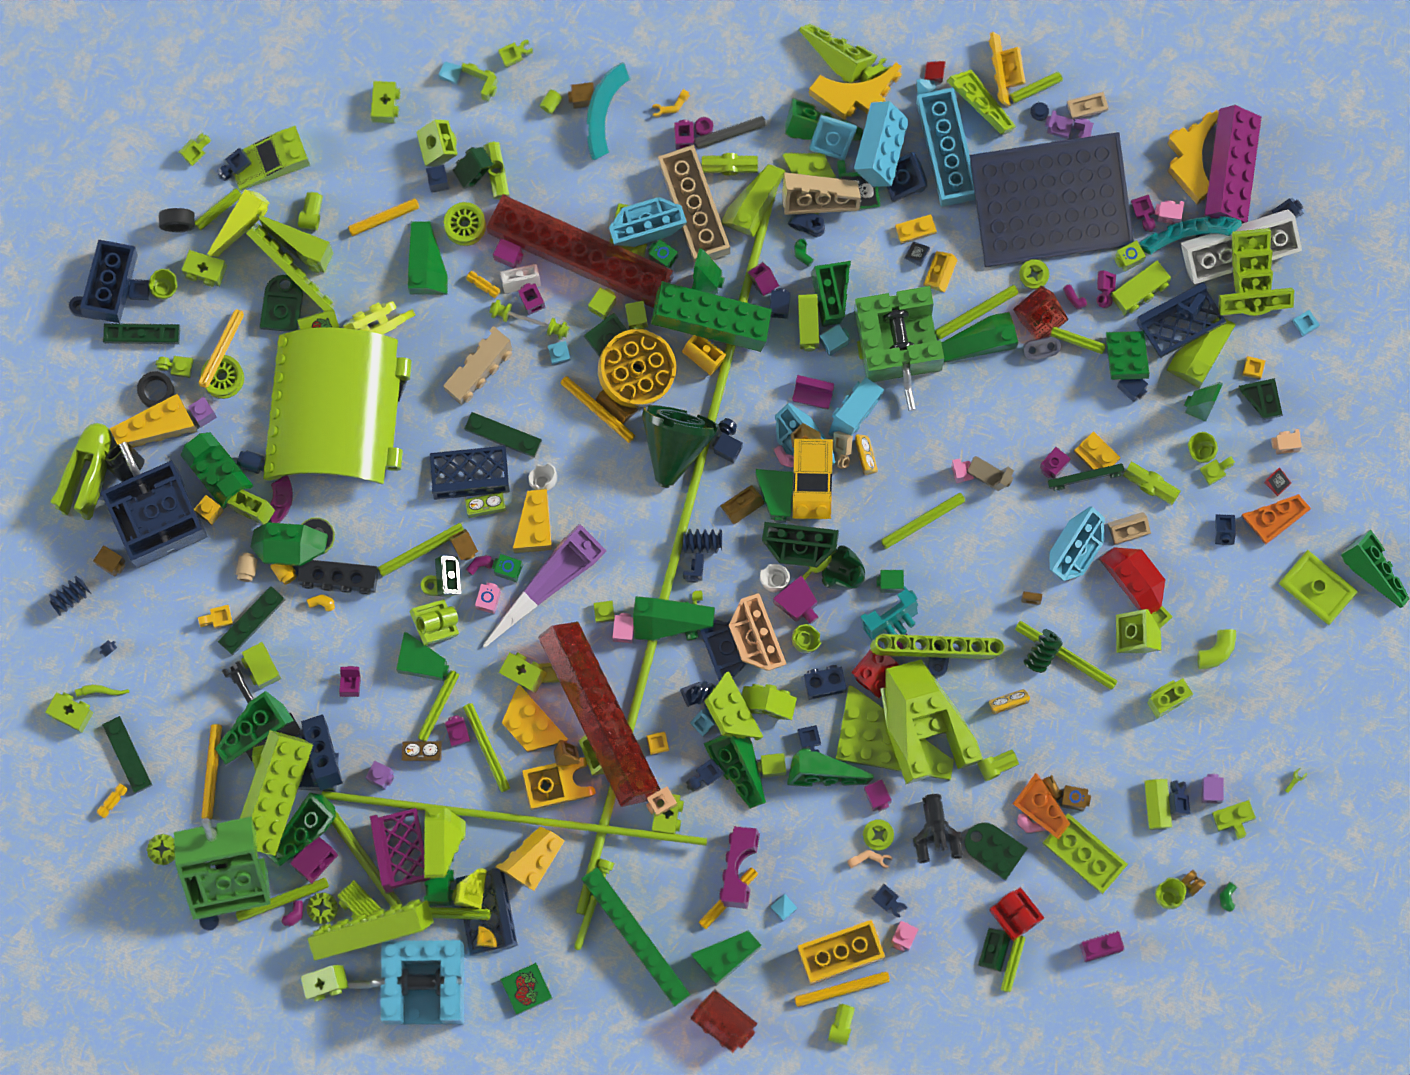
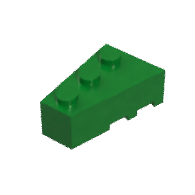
M451 866L445 877L430 878V880L424 881L426 886L424 900L428 901L429 906H451L454 889H451V881H454V870H451Z
M747 930L693 952L691 957L717 986L761 948V944Z

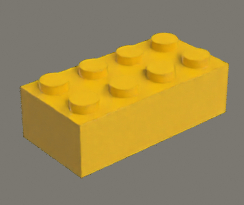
M872 919L797 946L810 985L885 959V954Z

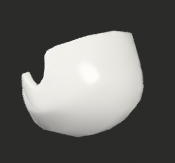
M547 463L545 466L538 464L528 476L530 487L534 490H551L557 482L555 467L550 463Z
M769 564L764 570L760 571V581L765 589L776 593L787 587L790 582V574L786 567L780 564Z

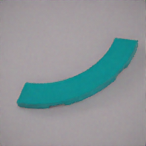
M624 62L614 66L605 74L601 83L596 86L590 100L586 124H588L589 136H587V142L592 160H596L609 153L605 134L606 115L609 104L617 90L630 80Z
M1209 216L1189 219L1167 226V230L1159 234L1156 232L1142 240L1139 245L1143 252L1152 255L1163 246L1192 235L1214 233L1230 236L1232 232H1235L1242 226V223L1239 219L1220 216V219H1211Z

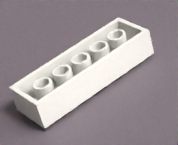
M1289 210L1243 223L1236 230L1245 231L1269 228L1271 230L1270 249L1273 251L1272 260L1302 251L1296 218ZM1211 233L1181 243L1188 278L1194 284L1233 272L1232 234L1227 236Z

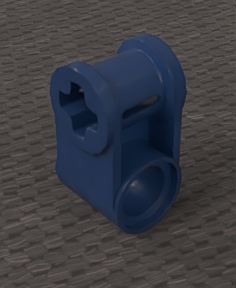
M814 213L792 214L788 225L793 229L814 237H819L825 232L824 219Z

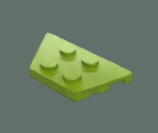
M782 154L791 173L836 178L824 154Z
M728 671L721 677L722 679L713 688L711 694L708 695L704 702L722 736H736L743 739L751 737L758 741L763 738V735Z

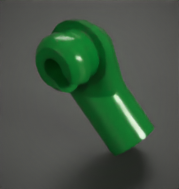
M799 239L794 245L795 257L809 267L814 259L806 254L807 242L804 239Z
M1229 882L1219 895L1221 907L1227 912H1232L1235 909L1231 895L1237 889V886L1232 882Z

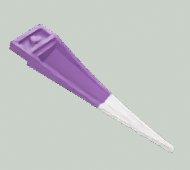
M578 524L566 538H563L483 643V647L488 646L535 607L593 566L606 552L600 543L581 524Z

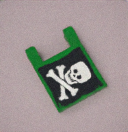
M838 160L839 179L858 181L861 197L860 209L880 207L878 187H872L857 172L846 173L845 161Z

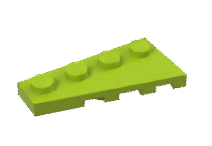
M972 69L952 75L946 80L1001 135L1011 132L1016 127Z

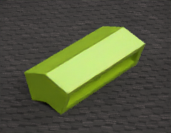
M1144 780L1149 829L1171 828L1168 780Z

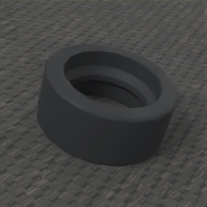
M169 208L159 212V228L161 230L186 232L195 227V213L192 210Z
M158 371L143 375L137 385V394L141 402L148 408L175 394L170 378ZM153 380H160L167 387L166 395L158 401L149 400L145 395L146 385Z

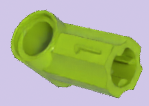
M307 192L303 211L299 214L298 228L318 230L323 195L317 192Z
M1011 749L998 756L983 759L977 765L984 780L989 781L1001 775L1002 772L1018 766L1019 762L1015 752Z
M839 1003L828 1041L847 1046L855 1007Z

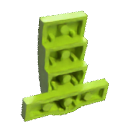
M1269 228L1232 232V263L1236 293L1219 295L1218 313L1220 315L1244 313L1250 316H1258L1268 313L1270 310L1294 308L1295 290L1292 287L1271 290L1273 251L1270 249L1271 230Z

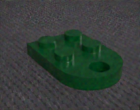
M288 275L275 276L267 283L264 292L260 329L285 332L299 329L297 319H300L303 290ZM282 281H289L290 286L287 289L280 288Z
M613 313L587 332L584 338L600 357L605 346L615 336L627 331V329L615 313Z
M986 822L972 826L965 837V849L969 856L1005 881L1028 849L995 825ZM979 832L982 835L981 841L974 842L971 839V834Z

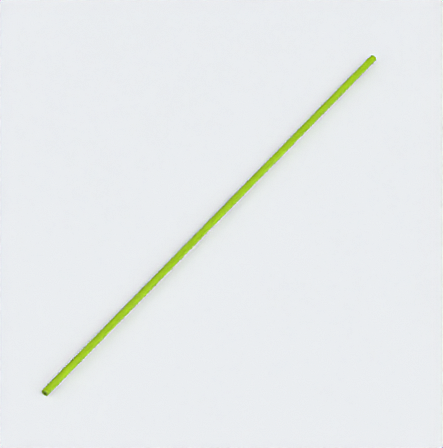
M777 190L756 232L738 301L748 302L753 282L747 272L758 265ZM731 344L726 345L724 352L726 357L720 367L707 418L714 422L717 419L736 348L735 345ZM710 442L697 456L659 599L669 600L683 547L684 533L686 534ZM648 640L617 755L620 766L612 773L599 825L609 826L658 640ZM597 832L586 875L598 867L607 833ZM584 883L576 913L580 915H585L591 894Z

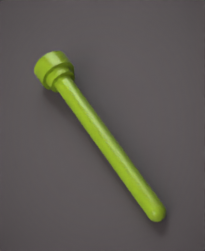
M600 858L597 866L606 878V875L613 870L615 863ZM591 895L574 945L575 950H581L597 904L593 895Z

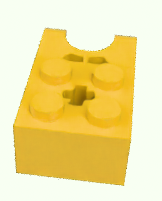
M581 757L579 764L558 766L556 763L522 770L530 811L595 795L596 791L592 786L580 787L573 781V773L588 765L586 758ZM543 782L551 785L548 791L541 789L540 786L543 785Z

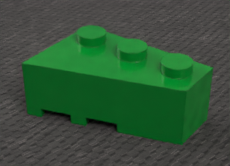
M851 261L814 266L811 272L814 291L817 294L822 327L841 324L845 317Z

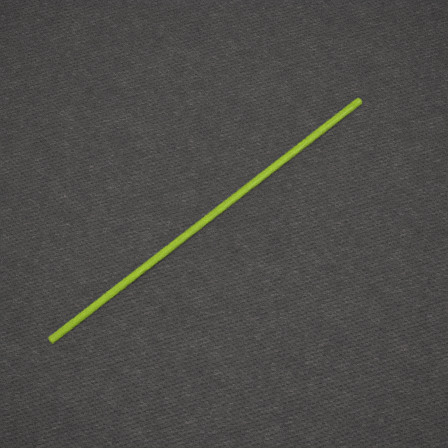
M322 791L321 794L330 800L403 809L417 808L420 811H425V808L445 807L460 816L707 846V838L329 791Z

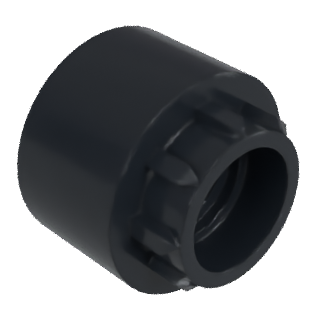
M119 444L116 445L106 456L107 469L120 482H124L134 476ZM128 445L140 471L145 460L131 445Z

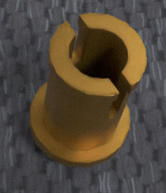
M1053 775L1042 780L1055 801L1063 797V791L1059 790Z

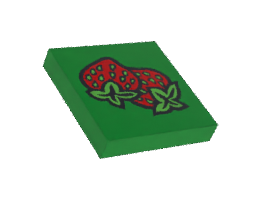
M537 963L501 978V982L516 1015L553 999Z

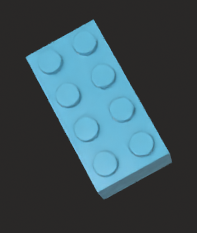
M890 101L871 102L854 170L872 187L892 186L901 147L904 142L905 131L908 126V118Z

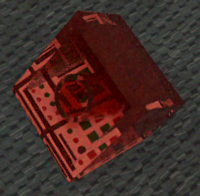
M1042 285L1013 308L1020 322L1035 339L1049 337L1053 327L1059 328L1069 320L1054 293Z

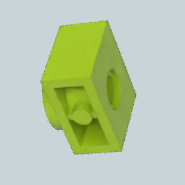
M434 119L416 131L425 166H440L458 155L456 136L451 131L449 120Z
M1184 678L1177 682L1173 680L1154 691L1147 704L1155 717L1159 719L1189 701L1193 693Z

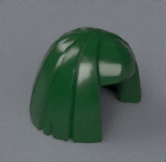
M839 546L831 554L832 559L829 565L822 571V583L825 587L835 590L855 589L865 579V568L859 557L849 547Z

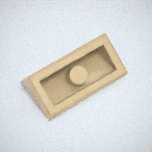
M1144 512L1107 523L1114 544L1151 534L1148 519Z

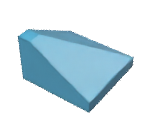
M444 62L438 75L439 79L457 84L462 68L459 65Z
M916 80L917 95L936 91L935 81Z
M708 708L702 709L690 722L702 737L716 724Z
M785 894L770 906L782 921L798 909Z

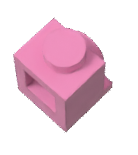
M1164 201L1156 204L1155 215H1158L1157 222L1168 224L1181 222L1184 202L1180 201V204H1176L1173 201Z

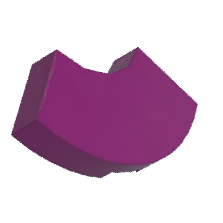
M288 475L271 484L273 498L270 505L275 510L270 518L271 523H280L291 508L293 488Z

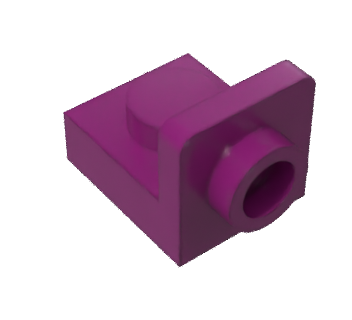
M459 715L448 718V721L444 722L452 747L471 742L463 717L459 718Z

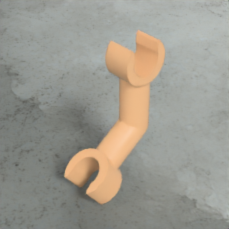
M866 850L849 859L847 863L850 868H853L869 858L879 862L881 867L889 868L888 865L883 863V859L892 860V857L890 855L882 856L873 851Z

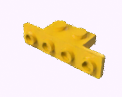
M991 32L989 45L993 51L992 64L996 71L994 78L999 90L997 97L999 102L1008 107L1011 106L1009 88L1025 84L1021 52L1018 47L1002 51L1000 36L995 32Z

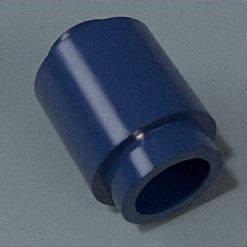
M241 451L237 459V465L241 469L259 474L260 471H264L265 457L250 451Z

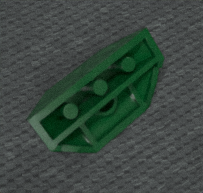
M765 522L762 542L780 564L817 568L836 551L839 530Z

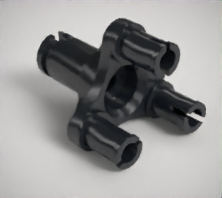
M929 794L922 798L926 824L922 831L913 838V846L916 847L917 862L919 863L930 861L927 847L929 843H934L935 851L940 852L941 847L942 851L948 849L947 841L950 844L952 859L964 857L961 846L962 833L950 827L948 821H945L940 794Z

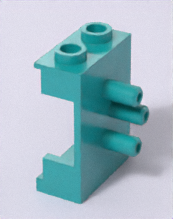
M904 587V591L897 595L901 602L881 616L875 610L868 615L864 613L860 616L862 628L871 641L881 634L898 635L894 629H897L900 635H905L907 633L906 628L903 626L905 622L909 628L915 626V621L912 617L918 614V603L916 601L917 597L912 590L908 591Z

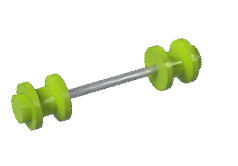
M496 300L495 303L492 302L489 313L492 314V318H496L498 315L503 317L504 322H507L509 316L535 323L547 327V336L556 334L559 340H562L563 337L566 338L569 333L570 327L567 326L565 321L559 324L556 323V318H552L550 324L534 320L511 312L512 304L509 303L507 306L501 305L500 300Z

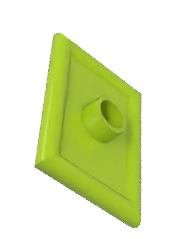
M1309 550L1301 556L1278 583L1328 625L1334 621L1358 593L1354 587Z

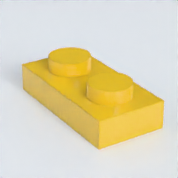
M931 214L895 225L900 244L937 233Z

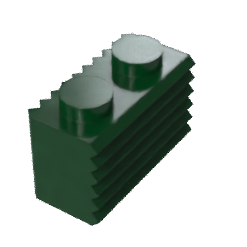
M484 147L469 148L465 152L466 156L456 162V167L452 169L463 189L475 186L494 165Z

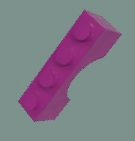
M734 826L733 832L729 834V844L731 846L730 851L726 853L727 869H724L722 876L724 887L720 889L719 899L725 907L748 909L751 890L746 883L739 879L738 871L746 857L757 853L760 838L757 828Z

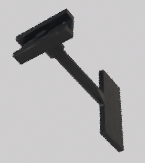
M238 661L236 662L237 669L232 666L230 667L232 672L229 673L227 669H223L222 672L226 678L231 677L234 684L238 685L247 703H249L254 698L243 680L244 676L241 670L244 667ZM290 712L289 714L294 721L278 732L295 737L300 734L301 729ZM265 739L255 747L265 745L267 739ZM253 748L246 752L251 761H253Z

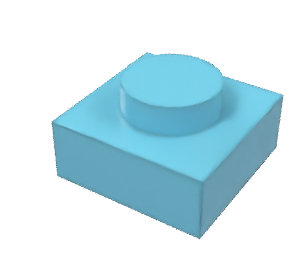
M1310 310L1293 319V323L1302 336L1307 335L1320 326Z
M566 341L548 345L552 365L571 361Z

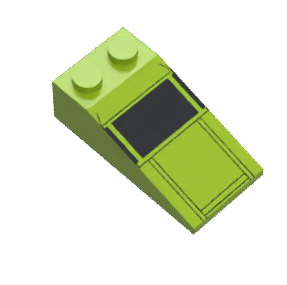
M296 125L278 131L244 148L243 151L252 164L237 175L234 172L233 174L239 190L242 191L310 166Z
M262 215L259 216L260 223L267 233L308 266L309 270L315 273H319V271L325 273L333 256L330 242Z

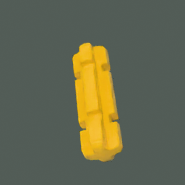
M473 271L468 273L467 281L474 283L476 287L485 293H489L491 297H498L500 294L499 288L492 286L490 282L481 276L478 277Z
M118 784L115 792L112 791L103 802L104 805L98 808L97 814L102 818H106L109 814L108 811L116 806L121 796H124L128 789L123 784Z

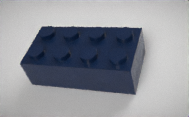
M98 239L80 306L83 317L120 323L130 287V279H132L138 257L135 246Z

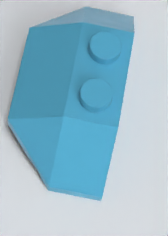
M657 197L622 208L609 226L614 245L635 247L669 237L685 226L687 222L681 205Z
M790 403L786 404L775 415L777 442L782 445L786 454L794 455L791 433L802 423L819 431L821 439H827L809 415ZM834 453L832 457V465L835 463Z
M1090 506L1067 523L1049 552L1050 571L1061 580L1066 581L1079 577L1086 572L1104 542L1103 523H1105V517Z

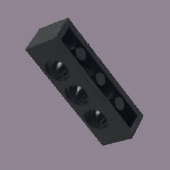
M311 560L299 566L297 581L305 589L321 587V590L332 591L334 588L340 589L344 593H351L354 590L359 591L360 594L370 595L371 592L376 593L378 568L377 566ZM317 572H323L324 575L321 579H314V575ZM342 574L343 577L340 581H333L334 575ZM359 575L362 577L359 583L352 582L354 576Z

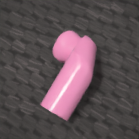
M782 445L773 449L781 465L794 467V455L786 454Z
M1026 814L1018 815L1017 823L1025 832L1045 831L1037 822L1033 823Z

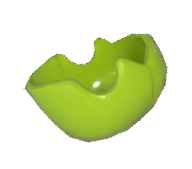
M159 269L151 275L149 290L155 298L166 300L176 292V275L170 270Z
M1197 432L1191 436L1188 442V449L1194 460L1199 463H1206L1216 457L1218 445L1211 434Z
M799 625L792 633V644L799 652L812 653L821 645L820 633L811 625Z
M1170 877L1157 886L1155 898L1157 903L1163 908L1176 909L1184 902L1187 890L1184 883L1179 879Z

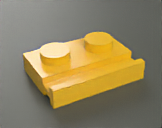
M1094 431L1074 450V453L1092 470L1115 465L1121 459Z

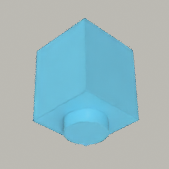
M838 324L820 335L819 341L828 355L831 356L849 345L850 335L845 328H841Z

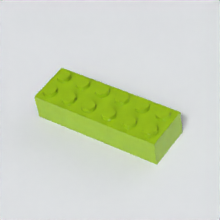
M271 730L269 731L240 819L252 816L256 830L257 851L275 856L313 745L304 739Z
M415 899L404 906L397 904L386 911L379 909L368 916L365 913L356 916L355 919L350 921L347 918L338 921L337 924L332 926L330 923L320 926L319 929L312 931L313 935L307 938L314 961L423 931L434 923L428 901L420 902V899Z

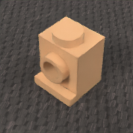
M1295 429L1293 433H1290V431L1280 432L1279 435L1271 439L1272 448L1276 449V454L1299 452L1302 448L1299 429Z
M667 786L647 797L649 803L646 806L651 815L655 813L657 817L677 806V802ZM659 800L664 801V806H657V802Z

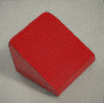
M946 61L927 62L924 79L943 83Z

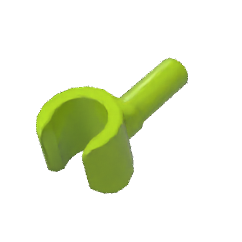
M702 590L692 593V604L697 605V601H703Z
M1301 768L1294 771V778L1285 791L1289 793L1298 781L1306 778L1307 772L1303 777H1300L1298 771Z

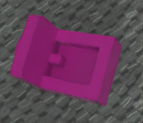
M354 666L340 667V697H359L361 683L360 668Z

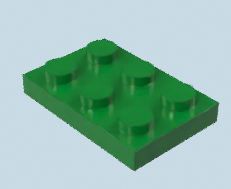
M1106 332L1111 380L1149 379L1150 373L1144 332Z

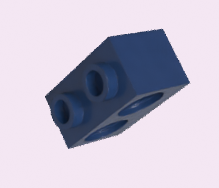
M837 665L828 666L826 670L822 671L811 669L807 671V674H804L808 700L846 693L847 691L842 667H837ZM836 675L840 681L833 684L829 681V677ZM817 679L821 682V685L814 688L810 685V681Z

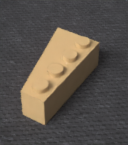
M784 172L782 202L785 215L859 211L861 197L858 181Z
M494 326L489 330L492 334L487 339L483 338L478 343L477 352L468 355L464 361L465 366L458 367L443 385L444 390L461 405L464 402H469L474 396L473 392L477 388L481 389L485 385L487 377L490 374L494 375L498 371L503 360L507 361L512 355L513 350L510 340Z

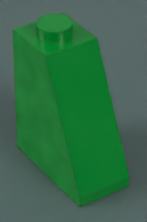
M756 469V480L770 518L777 523L790 521L794 472Z
M404 632L396 668L397 672L444 681V676H448L450 667L447 665L446 659L426 645L424 646L422 642L409 633Z

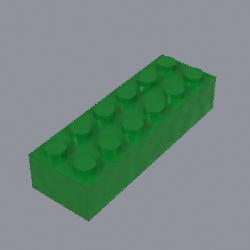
M662 281L657 290L651 325L761 352L767 341L772 309Z

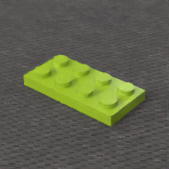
M1068 813L1066 817L1070 825L1062 836L1057 839L1050 833L1042 844L1103 895L1128 864Z

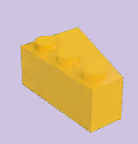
M547 489L527 491L513 545L514 553L552 550Z
M539 827L522 842V846L516 851H512L509 857L502 864L499 863L496 868L522 886L535 891L565 840L552 831Z

